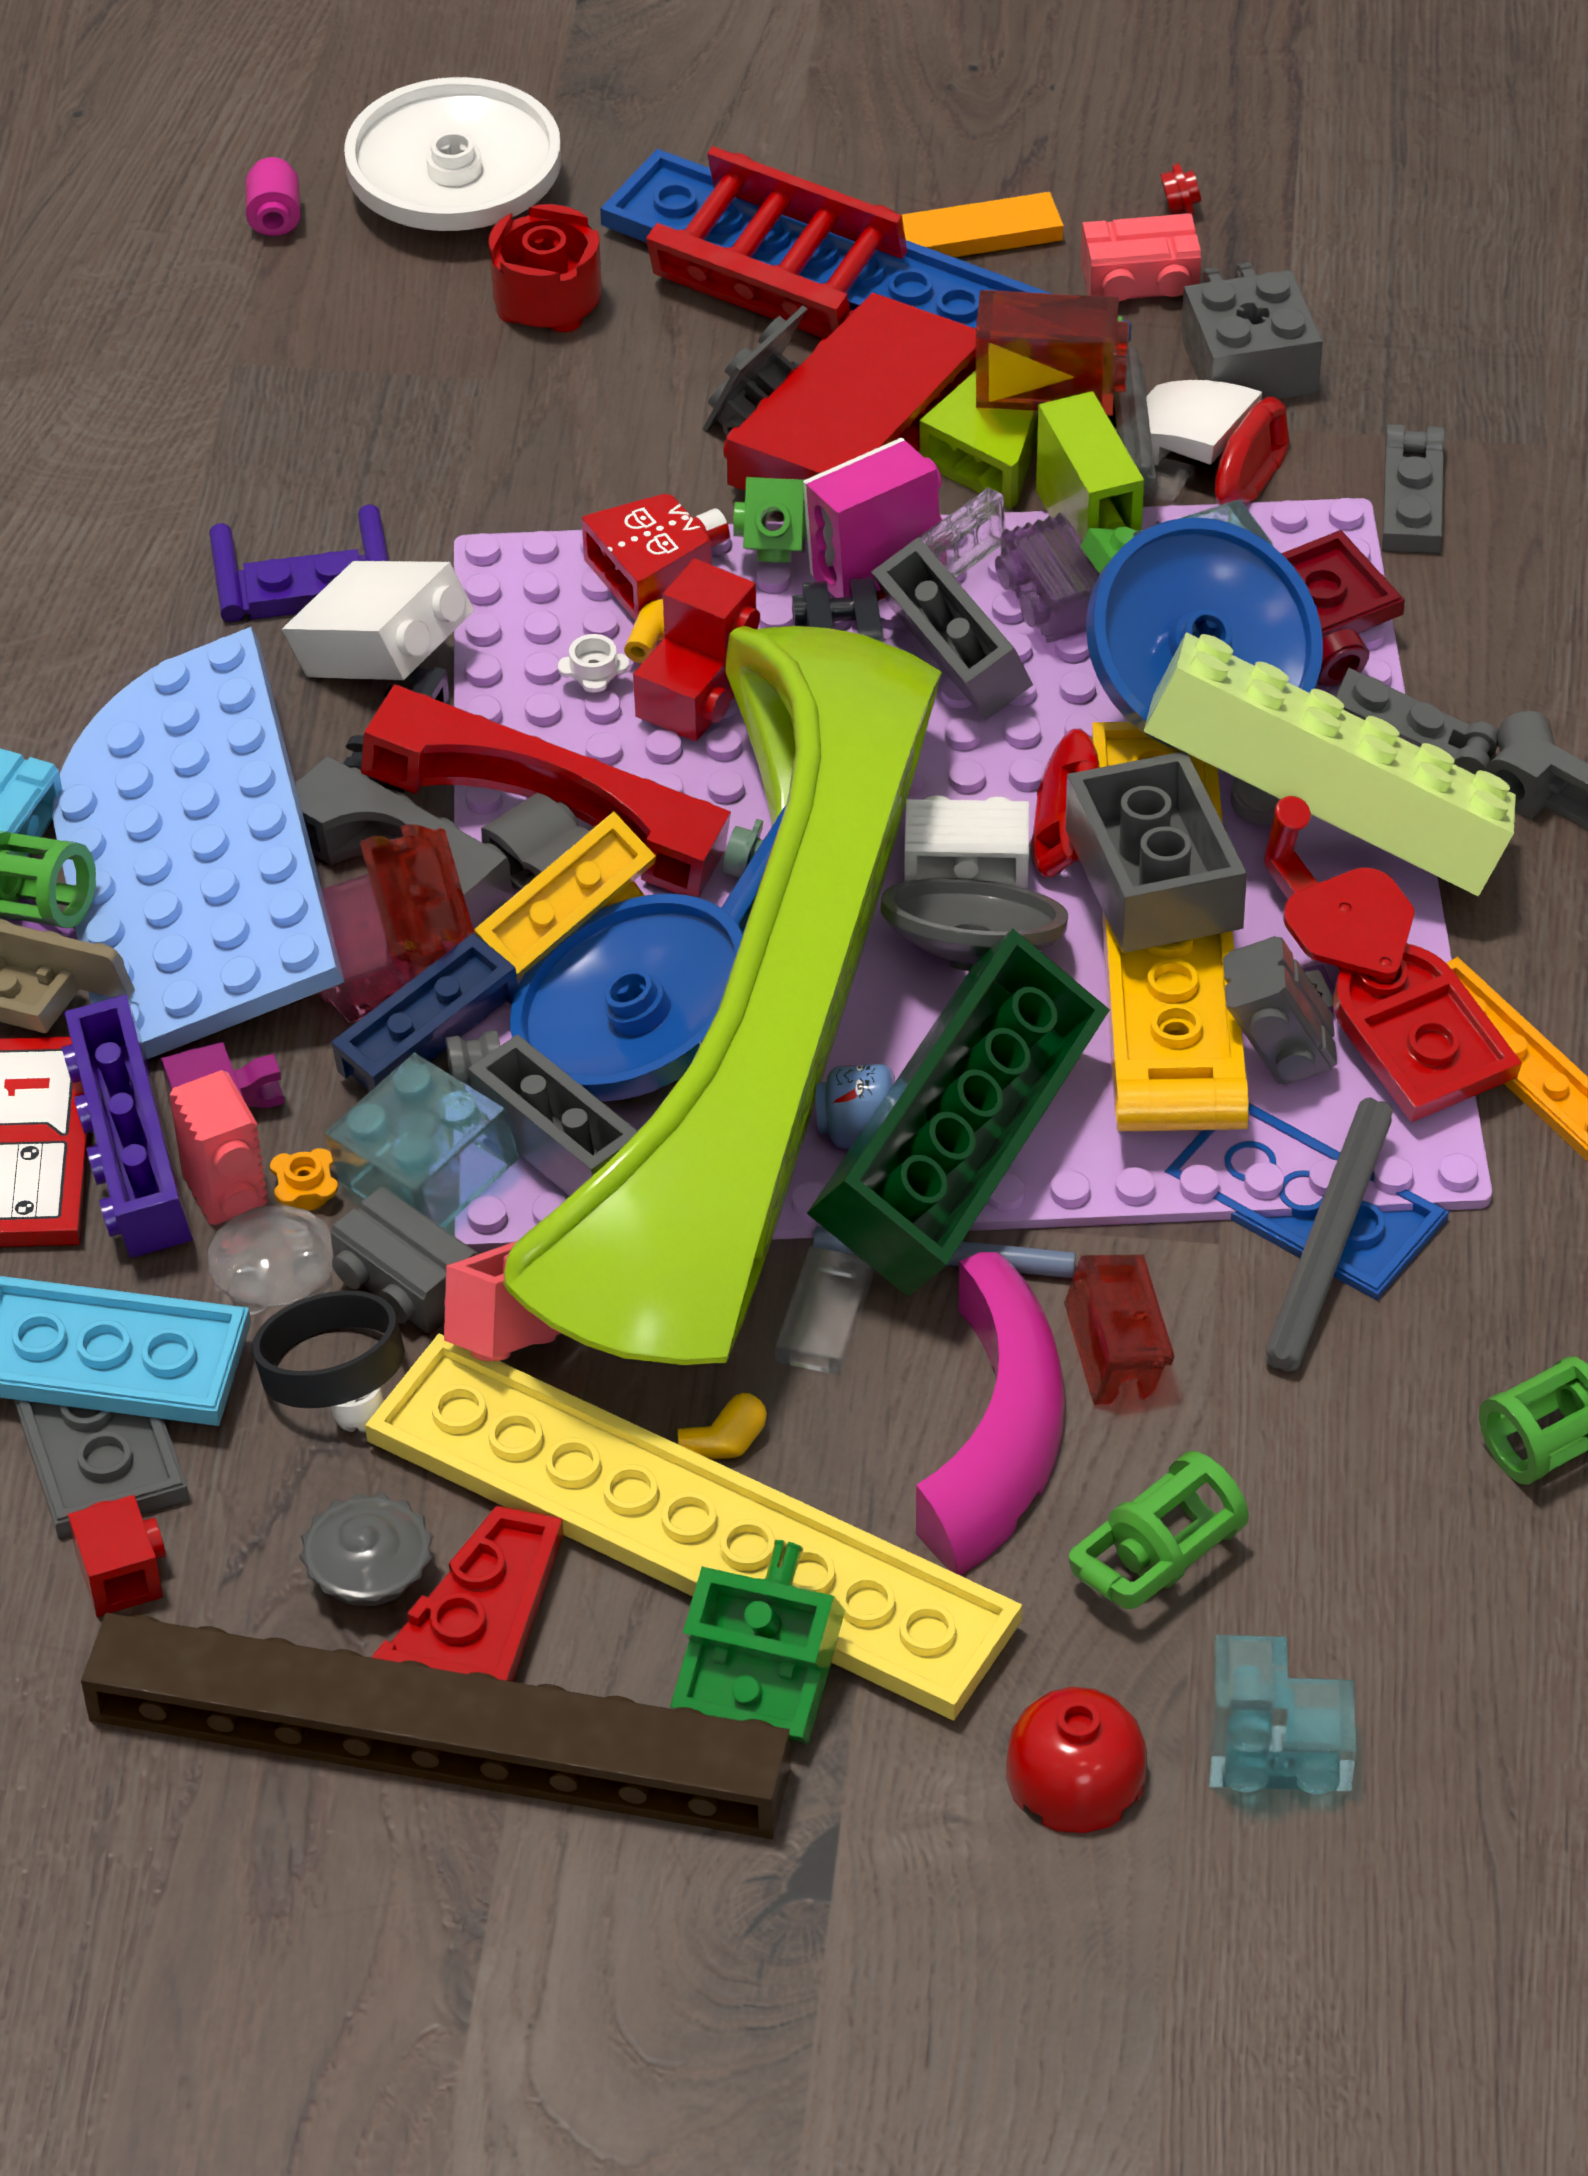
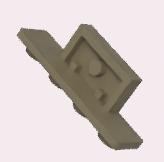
M0 919V1022L47 1033L79 990L113 998L127 994L128 999L134 993L135 988L124 966V960L112 947L103 943L93 944L64 937L54 931L43 932L26 928Z

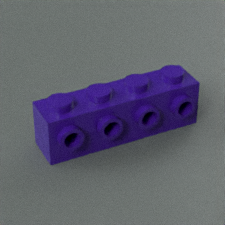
M127 994L64 1011L72 1044L63 1046L62 1051L72 1084L82 1081L84 1094L74 1097L84 1134L91 1132L95 1134L97 1145L88 1147L87 1153L96 1184L107 1183L110 1197L100 1199L99 1202L109 1236L113 1237L122 1234L130 1258L193 1241L145 1049Z

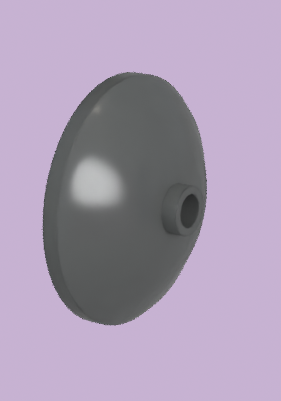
M928 878L898 883L883 892L880 907L881 914L897 933L921 950L950 960L952 967L963 971H970L974 963L1012 928L1039 951L1051 946L1066 933L1069 915L1065 907L1059 902L1038 892L1004 883L964 878Z

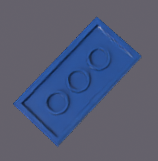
M1248 1102L1249 1115L1326 1157L1338 1160L1339 1151ZM1202 1130L1165 1172L1180 1180L1183 1171L1179 1169L1216 1130ZM1256 1141L1239 1142L1233 1145L1225 1155L1227 1171L1233 1177L1245 1181V1175L1236 1171L1231 1163L1232 1156L1240 1149H1259L1268 1156L1270 1163L1276 1165L1274 1152L1265 1144ZM1300 1170L1289 1173L1284 1177L1283 1189L1279 1193L1282 1202L1292 1209V1216L1264 1217L1219 1191L1213 1199L1236 1211L1231 1213L1232 1221L1300 1258L1323 1197L1312 1205H1298L1288 1199L1285 1193V1187L1288 1182L1298 1177H1309L1310 1171ZM1374 1171L1370 1178L1372 1182H1374ZM1407 1189L1396 1192V1195L1413 1203L1412 1210L1381 1211L1376 1205L1362 1200L1333 1277L1378 1300L1448 1220L1449 1211Z

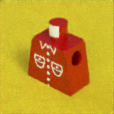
M668 494L653 496L581 517L584 561L635 621L646 604L663 599L665 590L693 558L712 565L711 548L730 539L728 523L720 510L714 508L692 518L674 496Z

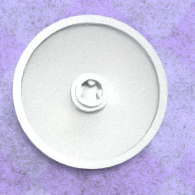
M451 77L426 80L401 87L382 96L365 108L352 123L346 136L344 147L349 184L357 197L368 208L396 223L436 231L481 228L496 224L500 219L513 213V217L519 215L547 194L558 177L561 167L560 134L557 123L546 107L529 94L517 88L479 78Z

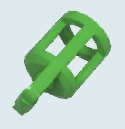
M0 830V917L67 929L78 925L86 916L91 906L96 887V867L93 856L86 845L78 842L54 840ZM25 853L44 855V858L36 859L26 857ZM67 859L74 862L76 885L57 883L58 873ZM19 898L35 900L37 906L18 903ZM58 904L66 905L68 907L63 912H61L58 908Z
M1567 1356L1559 1360L1553 1367L1505 1392H1499L1487 1398L1480 1405L1478 1417L1486 1445L1497 1464L1510 1478L1519 1484L1530 1485L1543 1478L1549 1471L1588 1451V1364L1578 1357ZM1559 1409L1564 1418L1541 1430L1537 1420ZM1518 1431L1525 1445L1528 1459L1522 1460L1518 1456L1506 1436Z
M1187 1451L1170 1465L1169 1472L1132 1502H1122L1109 1514L1108 1521L1072 1548L1069 1553V1565L1072 1574L1125 1609L1137 1608L1162 1588L1172 1587L1184 1576L1185 1569L1221 1540L1231 1539L1248 1524L1249 1511L1245 1498L1236 1482L1221 1465L1211 1457L1198 1451ZM1206 1482L1218 1494L1225 1507L1217 1514L1203 1502L1196 1492ZM1177 1505H1180L1181 1509L1193 1523L1173 1537L1172 1533L1160 1519ZM1114 1544L1121 1562L1130 1571L1137 1573L1140 1578L1130 1582L1096 1558Z

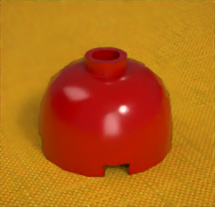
M1072 1686L1050 1691L1025 1708L1014 1724L1008 1741L1005 1779L1013 1801L1023 1811L1025 1804L1032 1812L1042 1816V1825L1055 1831L1083 1834L1109 1828L1120 1821L1123 1816V1810L1131 1806L1135 1799L1138 1803L1144 1793L1147 1767L1146 1743L1137 1719L1114 1697L1093 1688Z

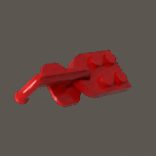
M1286 796L1279 800L1275 806V817L1264 855V864L1277 886L1288 899L1283 912L1285 927L1309 958L1337 966L1340 969L1333 995V1009L1336 1019L1409 1121L1412 1123L1516 1079L1522 1065L1521 1060L1454 971L1434 953L1407 943L1415 910L1395 881L1380 870L1357 868L1318 883L1294 851L1299 831L1305 828L1310 821V808L1304 800L1296 796Z

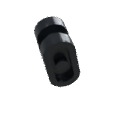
M874 577L849 579V597L829 598L827 581L802 583V595H792L794 626L834 629L833 622L851 621L853 633L863 634L883 642Z

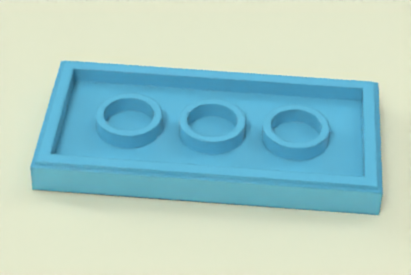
M0 1276V1398L219 1426L251 1324L249 1308Z

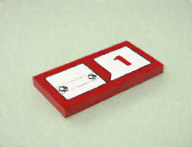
M71 1037L0 1039V1247L80 1245L88 1162L87 1148L89 1147L90 1133L84 1134L74 1097L84 1094L82 1081L72 1084L62 1051L63 1046L72 1044Z

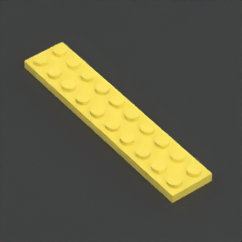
M438 1333L365 1424L368 1442L506 1508L562 1518L563 1535L691 1596L694 1595L702 1566L747 1577L765 1579L775 1540H784L786 1544L789 1541L802 1546L803 1553H801L792 1586L835 1596L846 1610L831 1663L953 1721L1022 1621V1604L509 1365L500 1361L476 1359L471 1355L470 1350L444 1341V1335Z

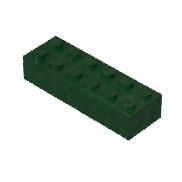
M1012 928L974 963L807 1214L909 1297L949 1263L1110 1009Z

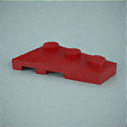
M496 1506L449 1562V1573L429 1597L422 1595L407 1613L408 1622L391 1642L384 1640L371 1658L399 1663L402 1661H417L430 1668L464 1674L482 1672L490 1674L499 1680L513 1682L563 1538L562 1518Z

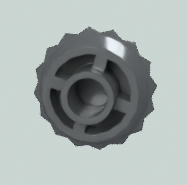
M357 1493L348 1501H332L326 1512L312 1516L311 1529L301 1535L304 1549L298 1558L307 1567V1578L319 1584L324 1593L331 1594L336 1600L353 1606H378L397 1599L410 1589L414 1581L421 1578L423 1567L432 1559L429 1547L434 1536L426 1530L425 1516L413 1513L408 1501H392L385 1493L371 1498Z

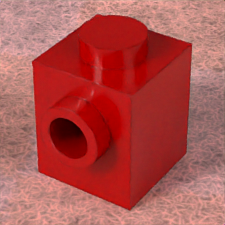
M135 1495L113 1501L97 1502L86 1509L68 1513L76 1557L96 1617L163 1598L156 1559L166 1557L164 1543L156 1518L142 1519Z

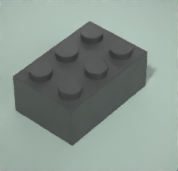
M1182 751L1067 774L1065 830L1122 953L1244 928L1247 872L1188 753Z

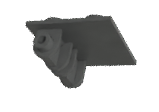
M802 306L787 321L778 316L762 333L758 340L760 345L754 351H751L746 346L731 360L725 369V373L730 378L726 379L716 389L708 401L713 410L702 428L705 432L709 431L719 422L723 425L725 435L728 436L734 427H739L756 410L763 398L769 397L785 381L788 373L793 368H798L801 365L796 361L790 362L782 354L807 311L806 307Z

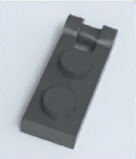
M1387 424L1382 550L1440 553L1442 539L1444 427L1427 426L1426 432L1404 431V425ZM1403 453L1425 454V458L1417 456L1403 457Z
M1348 668L1335 695L1344 704L1343 710L1363 720L1367 716L1380 718L1399 731L1398 737L1418 747H1421L1423 743L1437 746L1454 758V765L1473 774H1476L1479 770L1485 771L1490 758L1495 754L1498 747L1496 735L1498 730L1490 723L1476 721L1471 724L1465 723L1440 711L1432 704L1414 699L1385 685L1379 679L1363 675L1351 668Z

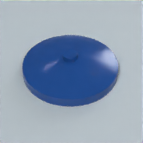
M1180 518L1162 522L1145 529L1129 540L1111 558L1098 576L1088 603L1086 617V636L1091 662L1102 688L1113 705L1140 731H1144L1153 695L1186 632L1197 638L1202 634L1216 637L1233 649V656L1252 665H1255L1258 661L1273 665L1289 677L1288 683L1308 693L1315 688L1322 664L1323 637L1319 615L1311 593L1297 570L1285 556L1270 543L1249 530L1232 523L1209 518ZM1145 733L1147 736L1166 746L1180 750L1148 733Z
M646 895L627 899L600 909L524 974L511 1006L510 1031L512 1038L518 1034L600 1101H615L637 1097L665 1087L679 1080L689 1068L718 1010L743 933L735 920L722 908L712 902L689 895Z

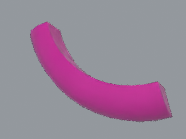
M979 1252L959 1261L958 1311L975 1331L984 1346L992 1369L995 1370L997 1380L992 1399L976 1430L956 1455L939 1470L916 1485V1535L949 1571L960 1576L984 1561L1015 1531L1017 1520L1029 1507L1036 1494H1042L1056 1463L1063 1433L1065 1410L1063 1371L1051 1327L1041 1304L1026 1280L1011 1262L998 1252Z

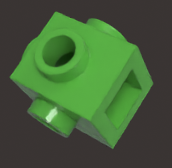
M746 477L745 502H735L733 534L734 537H743L744 549L757 551L756 561L791 563V552L805 553L807 528L803 491L804 480ZM777 511L782 512L784 515L783 526L776 531H770L767 527L769 515Z

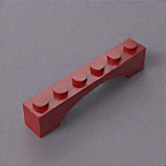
M394 684L364 731L361 773L417 794L421 786L433 785L481 787L527 798L540 793L551 798L556 803L561 802L565 804L575 817L594 828L614 811L656 856L654 864L641 874V880L676 894L699 898L725 852L731 811L713 805L706 800L697 799L657 784L650 779L641 778L604 764L595 758L586 757L546 742L539 737L530 736L493 722L481 715L472 714L440 702L428 695L420 694Z

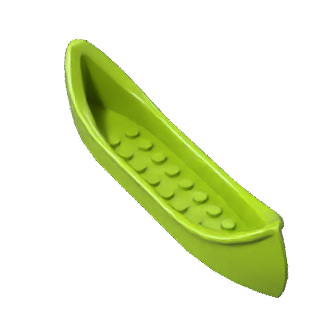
M744 626L736 628L729 635L726 675L742 714L761 772L771 817V827L784 807L785 810L718 1010L689 1068L653 1116L610 1161L559 1207L513 1245L506 1260L503 1280L506 1290L525 1309L548 1326L586 1346L625 1359L678 1365L726 1363L730 1356L756 1289L816 1102L817 1083L822 1082L874 916L942 672L913 654L863 634L830 628L784 626L752 629Z

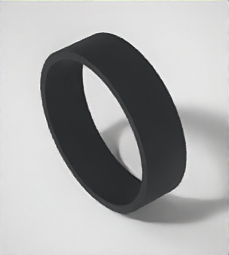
M362 1291L322 1293L288 1305L271 1316L260 1327L252 1345L262 1386L267 1395L281 1404L297 1408L330 1407L363 1397L391 1379L400 1368L405 1356L404 1343L394 1308L382 1297ZM361 1327L385 1333L379 1342L367 1352L334 1367L312 1371H292L273 1365L279 1356L291 1346L321 1332L339 1328Z

